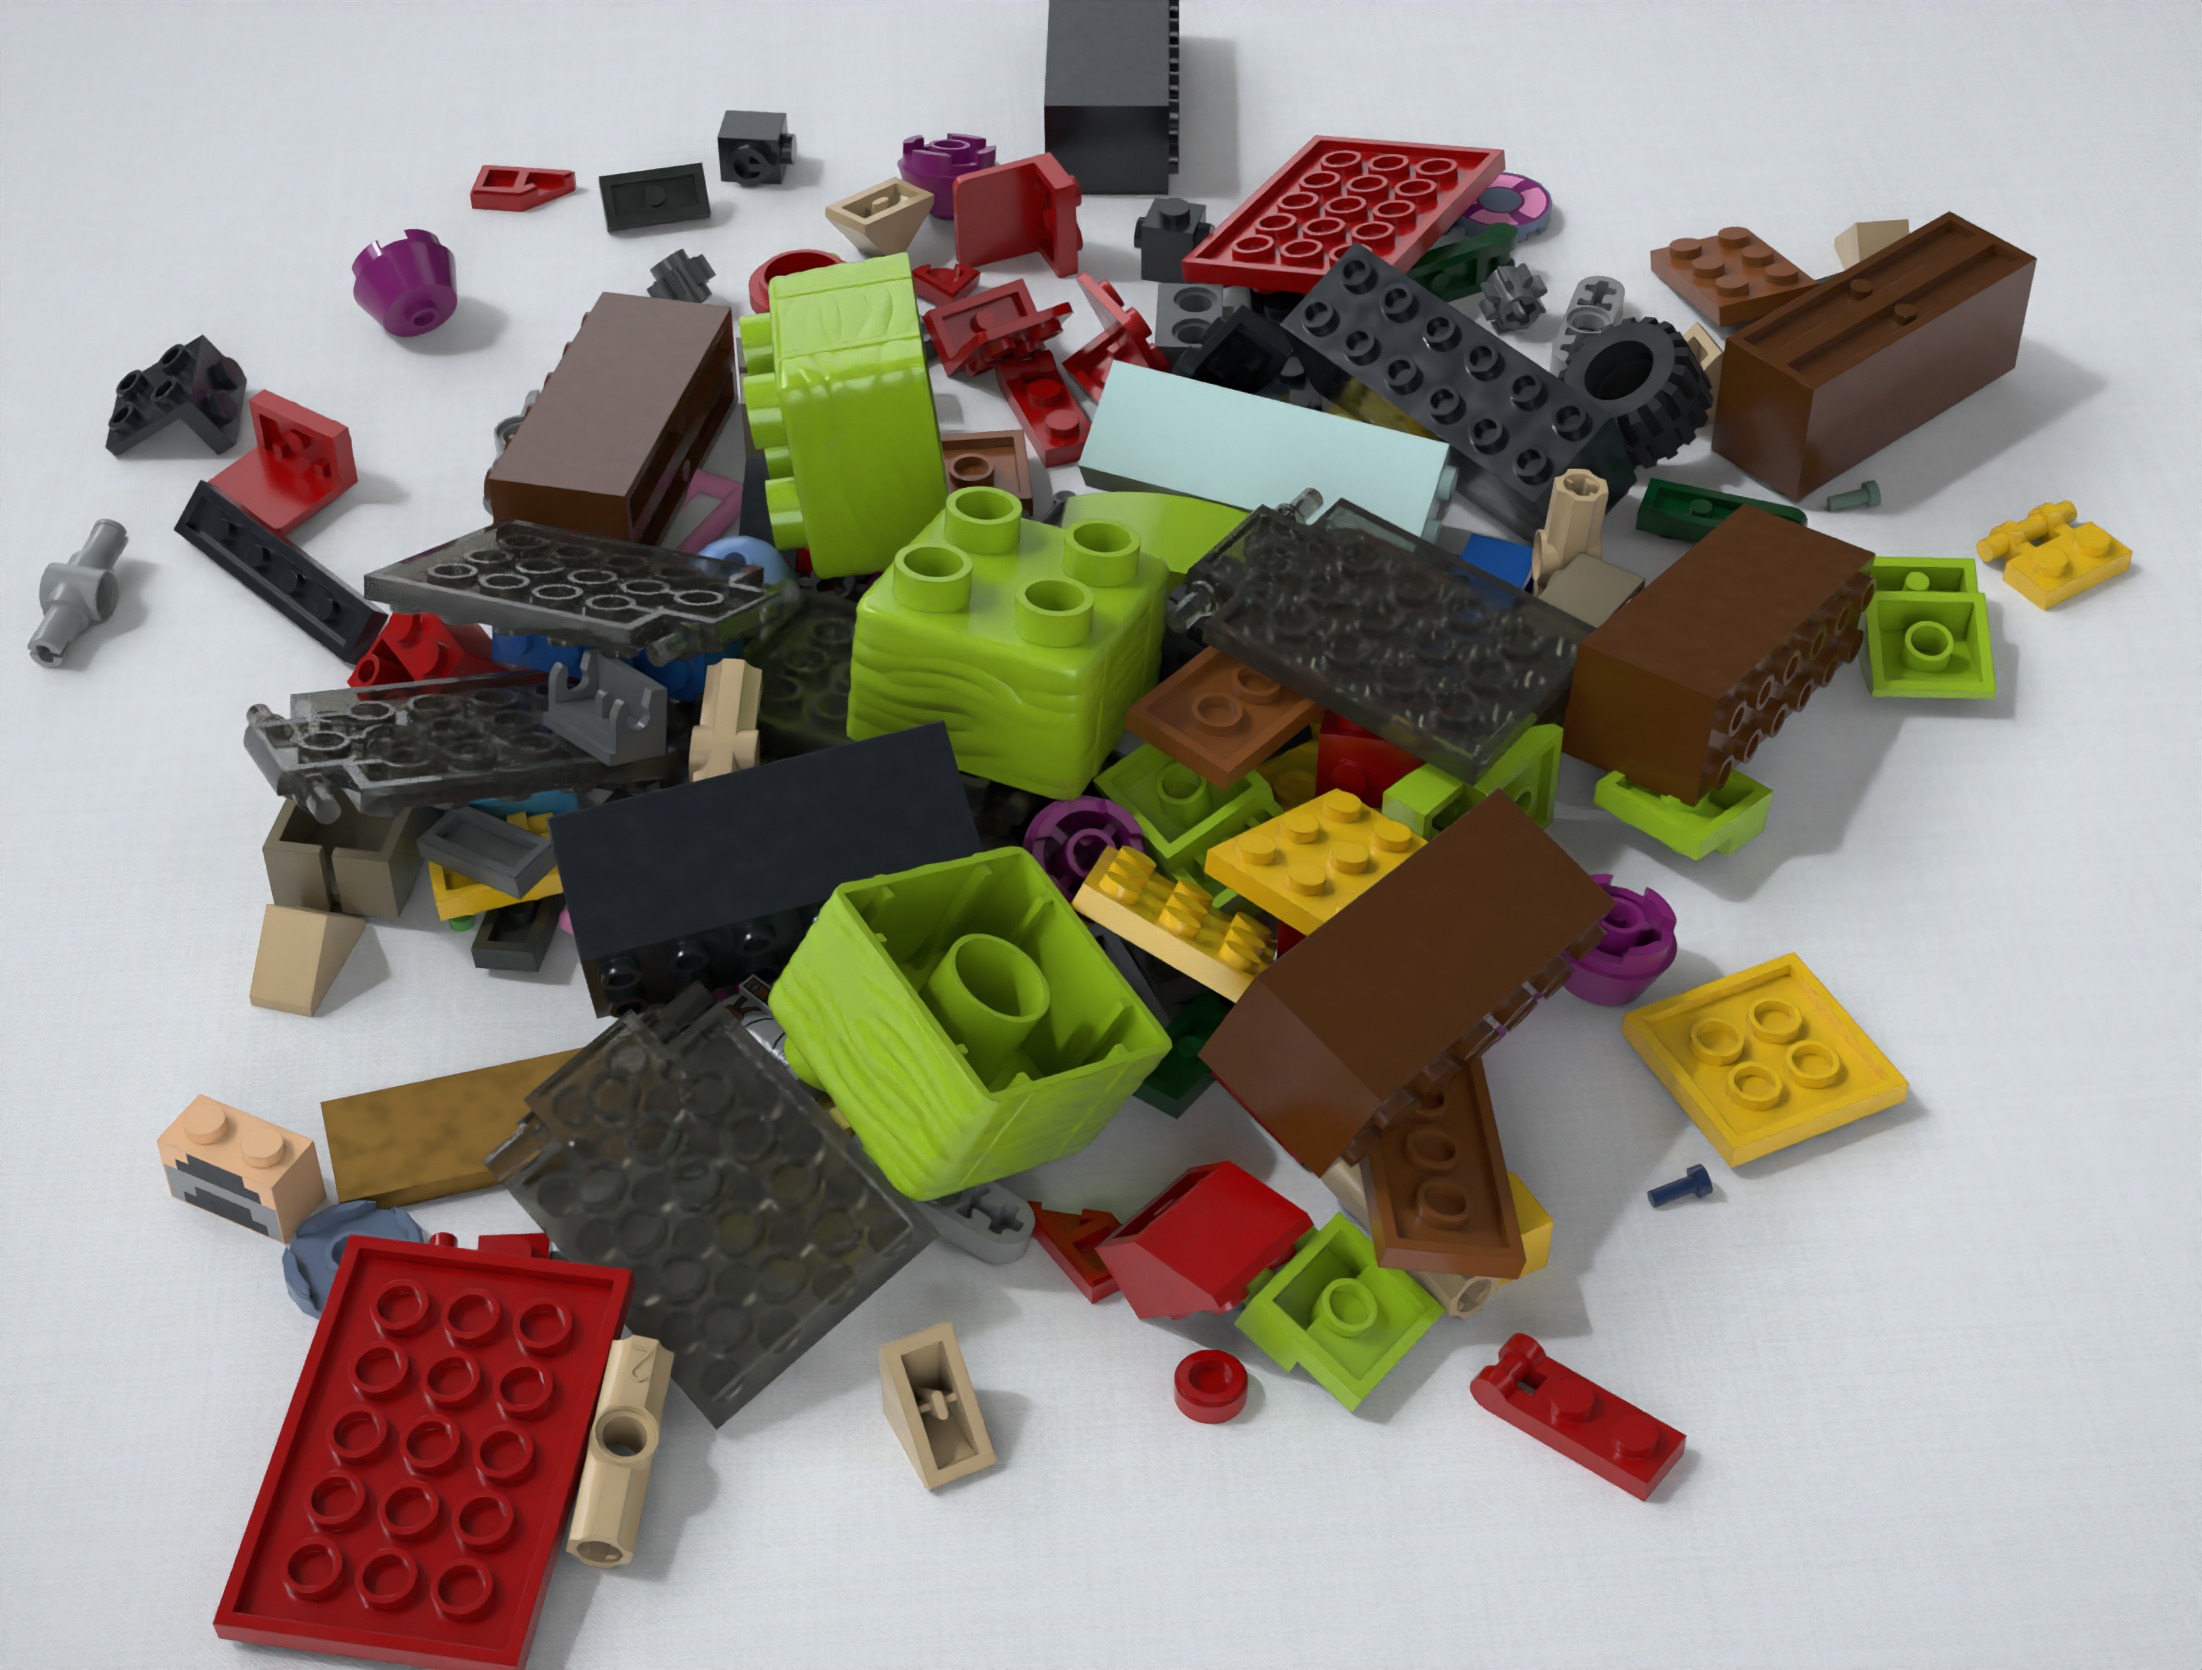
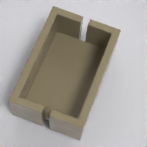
M324 721L262 847L274 905L300 906L331 911L334 902L341 903L343 913L399 919L425 860L420 856L416 840L444 816L447 810L444 794L455 791L446 734L390 728L387 739L396 782L391 783L388 780L379 726Z

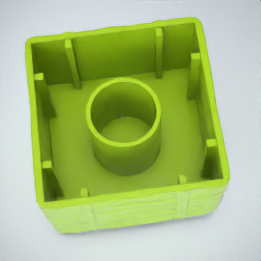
M908 252L874 257L865 261L814 268L787 276H775L768 285L770 312L739 317L741 341L748 376L743 377L746 408L755 449H764L770 477V480L765 481V489L777 552L809 547L814 573L820 579L827 580L833 577L885 572L894 561L897 552L908 546L924 530L925 526L940 511L946 508V500L950 495Z
M985 486L959 489L949 495L946 500V508L940 511L908 546L897 552L894 561L862 596L856 607L857 619L852 644L853 655L851 659V689L848 697L847 736L855 741H860L944 720L959 771L1061 801H1074L1082 795L1091 779L1098 774L1099 767L1123 738L1127 731L1125 729L1127 709L1159 685L1160 667L1162 664L1161 647L1167 612L1169 567L1162 558L1141 551V538L1132 527L1122 522L1111 519L1090 518L1074 522L1064 529L1021 518V502L1017 497L1004 490Z
M1016 846L998 848L984 853L979 852L971 857L926 864L908 871L890 875L880 874L873 878L840 884L821 908L816 922L809 928L805 938L792 955L768 997V1006L774 1018L787 1035L784 1042V1053L792 1070L807 1084L829 1094L863 1143L861 1162L867 1176L884 1193L905 1202L934 1200L964 1189L1018 1174L1044 1163H1051L1062 1157L1079 1152L1097 1138L1099 1132L1107 1126L1111 1118L1119 1112L1129 1097L1141 1086L1144 1079L1158 1067L1162 1059L1172 1049V1041L1161 1024L1111 962L1049 876L1029 852L1022 847Z

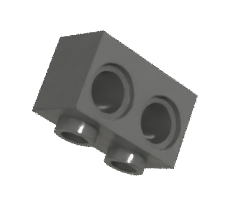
M1158 284L1155 345L1166 357L1172 369L1189 346L1192 345L1199 350L1202 346L1200 341L1217 317L1220 316L1227 321L1234 313L1233 306H1223L1224 285Z

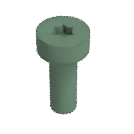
M1875 480L1863 482L1859 490L1827 497V505L1830 511L1865 503L1868 508L1881 504V494Z

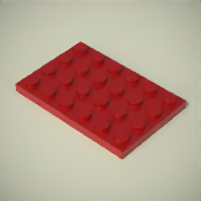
M1315 135L1181 261L1183 281L1224 285L1223 288L1229 286L1249 287L1261 294L1277 291L1299 292L1305 297L1355 241L1406 274L1506 169L1504 150Z
M350 1234L212 1623L218 1638L436 1670H525L582 1474L587 1444L612 1340L621 1339L636 1284L633 1270Z

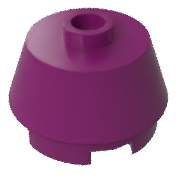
M947 133V139L931 141L925 145L922 135L909 137L903 141V155L897 162L902 180L935 194L934 205L929 214L942 220H954L952 184L958 176L1000 165L996 161V145L986 146V139L983 137L957 133Z
M421 229L404 230L407 239L394 241L382 248L377 240L372 242L362 250L352 265V271L356 278L353 288L355 301L384 329L395 336L412 337L430 332L447 321L457 306L455 257L447 247L441 245L435 234Z
M1081 795L1074 801L1057 800L1045 807L1031 822L1023 842V848L1034 857L1070 905L1107 845L1118 851L1122 846H1129L1147 856L1145 843L1142 838L1144 836L1143 831L1135 818L1127 810L1110 800ZM1073 909L1080 919L1085 920L1087 923H1097Z
M1590 875L1618 904L1600 924L1608 932L1600 944L1581 962L1578 963L1573 957L1568 961L1571 964L1570 967L1575 970V973L1563 987L1576 997L1593 1004L1603 1006L1625 1005L1641 996L1673 963L1677 954V941L1673 932L1677 918L1667 901L1649 887H1646L1642 896L1627 888L1612 886L1611 882L1614 875Z

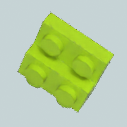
M1732 769L1724 787L1719 791L1716 789L1710 790L1693 808L1681 803L1680 799L1671 795L1667 797L1626 780V775L1614 770L1597 782L1592 803L1614 814L1622 822L1635 826L1667 844L1673 851L1699 861L1713 850H1718L1729 856L1764 830L1774 790Z
M1338 1211L1320 1231L1313 1226L1293 1244L1297 1250L1295 1255L1288 1260V1263L1277 1274L1265 1268L1247 1285L1250 1293L1242 1301L1246 1308L1234 1324L1287 1374L1299 1363L1349 1411L1353 1412L1436 1323L1446 1309L1404 1270L1378 1267L1374 1243Z

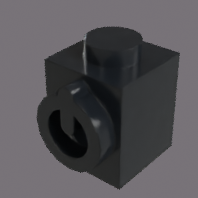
M726 110L717 137L721 181L737 182L745 186H757L761 183L782 184L787 164H795L797 151L796 135L788 133L787 114Z
M1180 198L1154 199L1146 217L1138 218L1134 232V247L1141 249V280L1160 283L1194 284V282L1183 281L1181 261L1216 229L1212 223H1206V205L1188 203Z

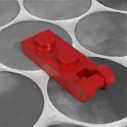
M1050 350L1032 353L1031 359L1016 362L1013 357L997 360L995 374L998 386L1044 467L1050 468L1080 461L1091 426L1059 374L1052 352Z
M1523 1333L1512 1335L1498 1352L1499 1362L1496 1365L1483 1367L1470 1383V1392L1473 1398L1484 1409L1643 1502L1646 1501L1684 1454L1687 1435L1546 1356L1542 1346L1532 1337ZM1523 1382L1535 1389L1536 1392L1531 1396L1519 1389L1517 1385Z

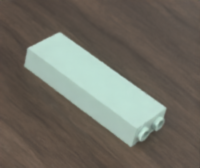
M1113 360L1078 464L1085 485L1108 492L1122 490L1124 492L1161 493L1221 504L1253 514L1251 529L1260 531L1262 525L1288 536L1292 527L1295 526L1324 540L1323 547L1331 550L1337 549L1359 532L1419 568L1424 553L1434 555L1441 534L1442 521L1435 518L1441 500L1451 501L1459 474V467L1452 466L1450 444Z

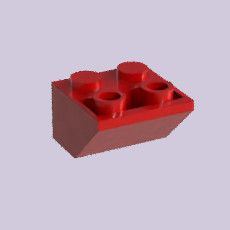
M413 587L401 605L392 613L389 622L366 655L360 659L347 683L386 736L390 728L445 733L446 737L485 722L519 673L511 664L492 661V640L467 608Z
M1230 1160L1188 1168L1096 1246L1095 1250L1139 1319L1170 1316L1175 1321L1200 1311L1210 1310L1212 1315H1220L1239 1305L1250 1293L1246 1285L1265 1268L1272 1271L1290 1260L1297 1251L1293 1244L1315 1224L1307 1212Z

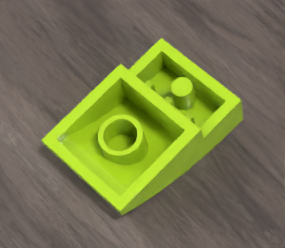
M1104 492L1071 496L1067 498L1064 504L1060 528L1066 529L1072 523L1083 519L1103 518L1122 522L1136 530L1141 538L1140 550L1156 555L1167 562L1170 570L1167 579V600L1176 586H1180L1184 582L1186 576L1194 570L1199 571L1208 562L1215 561L1218 563L1221 559L1229 560L1245 569L1253 514L1190 497L1146 492Z
M1875 556L1871 577L1876 578L1877 585L1869 606L1864 612H1861L1858 629L1864 632L1858 658L1871 697L1994 699L1997 692L1985 593H1979L1975 558Z
M1554 723L1521 728L1481 739L1435 758L1409 773L1383 792L1382 815L1392 821L1403 823L1410 828L1412 833L1429 842L1492 792L1500 788L1544 831L1553 823L1564 729Z
M1146 742L1093 779L1094 785L1103 799L1117 803L1127 810L1138 822L1144 836L1142 838L1145 843L1147 856L1156 863L1155 870L1159 875L1175 884L1178 883L1179 879L1195 883L1213 896L1214 900L1211 905L1233 918L1237 912L1254 917L1264 910L1204 872L1208 849L1286 813L1275 802L1271 786L1255 769L1225 792Z

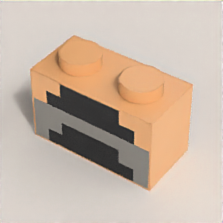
M199 1094L156 1140L172 1197L280 1243L286 1244L300 1225L309 1218L327 1197L314 1140L202 1094Z

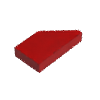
M482 165L470 192L472 209L524 212L575 191L577 187L575 171Z
M1026 1201L1032 1208L1035 1216V1226L1032 1235L1091 1304L1120 1290L1095 1250L1096 1246L1122 1225L1111 1212L1083 1208L1081 1215L1044 1210L1042 1209V1202Z

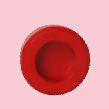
M1201 1350L1188 1355L1177 1366L1174 1375V1399L1179 1410L1188 1418L1205 1424L1223 1423L1236 1417L1246 1404L1248 1390L1247 1371L1244 1365L1233 1355L1220 1350Z

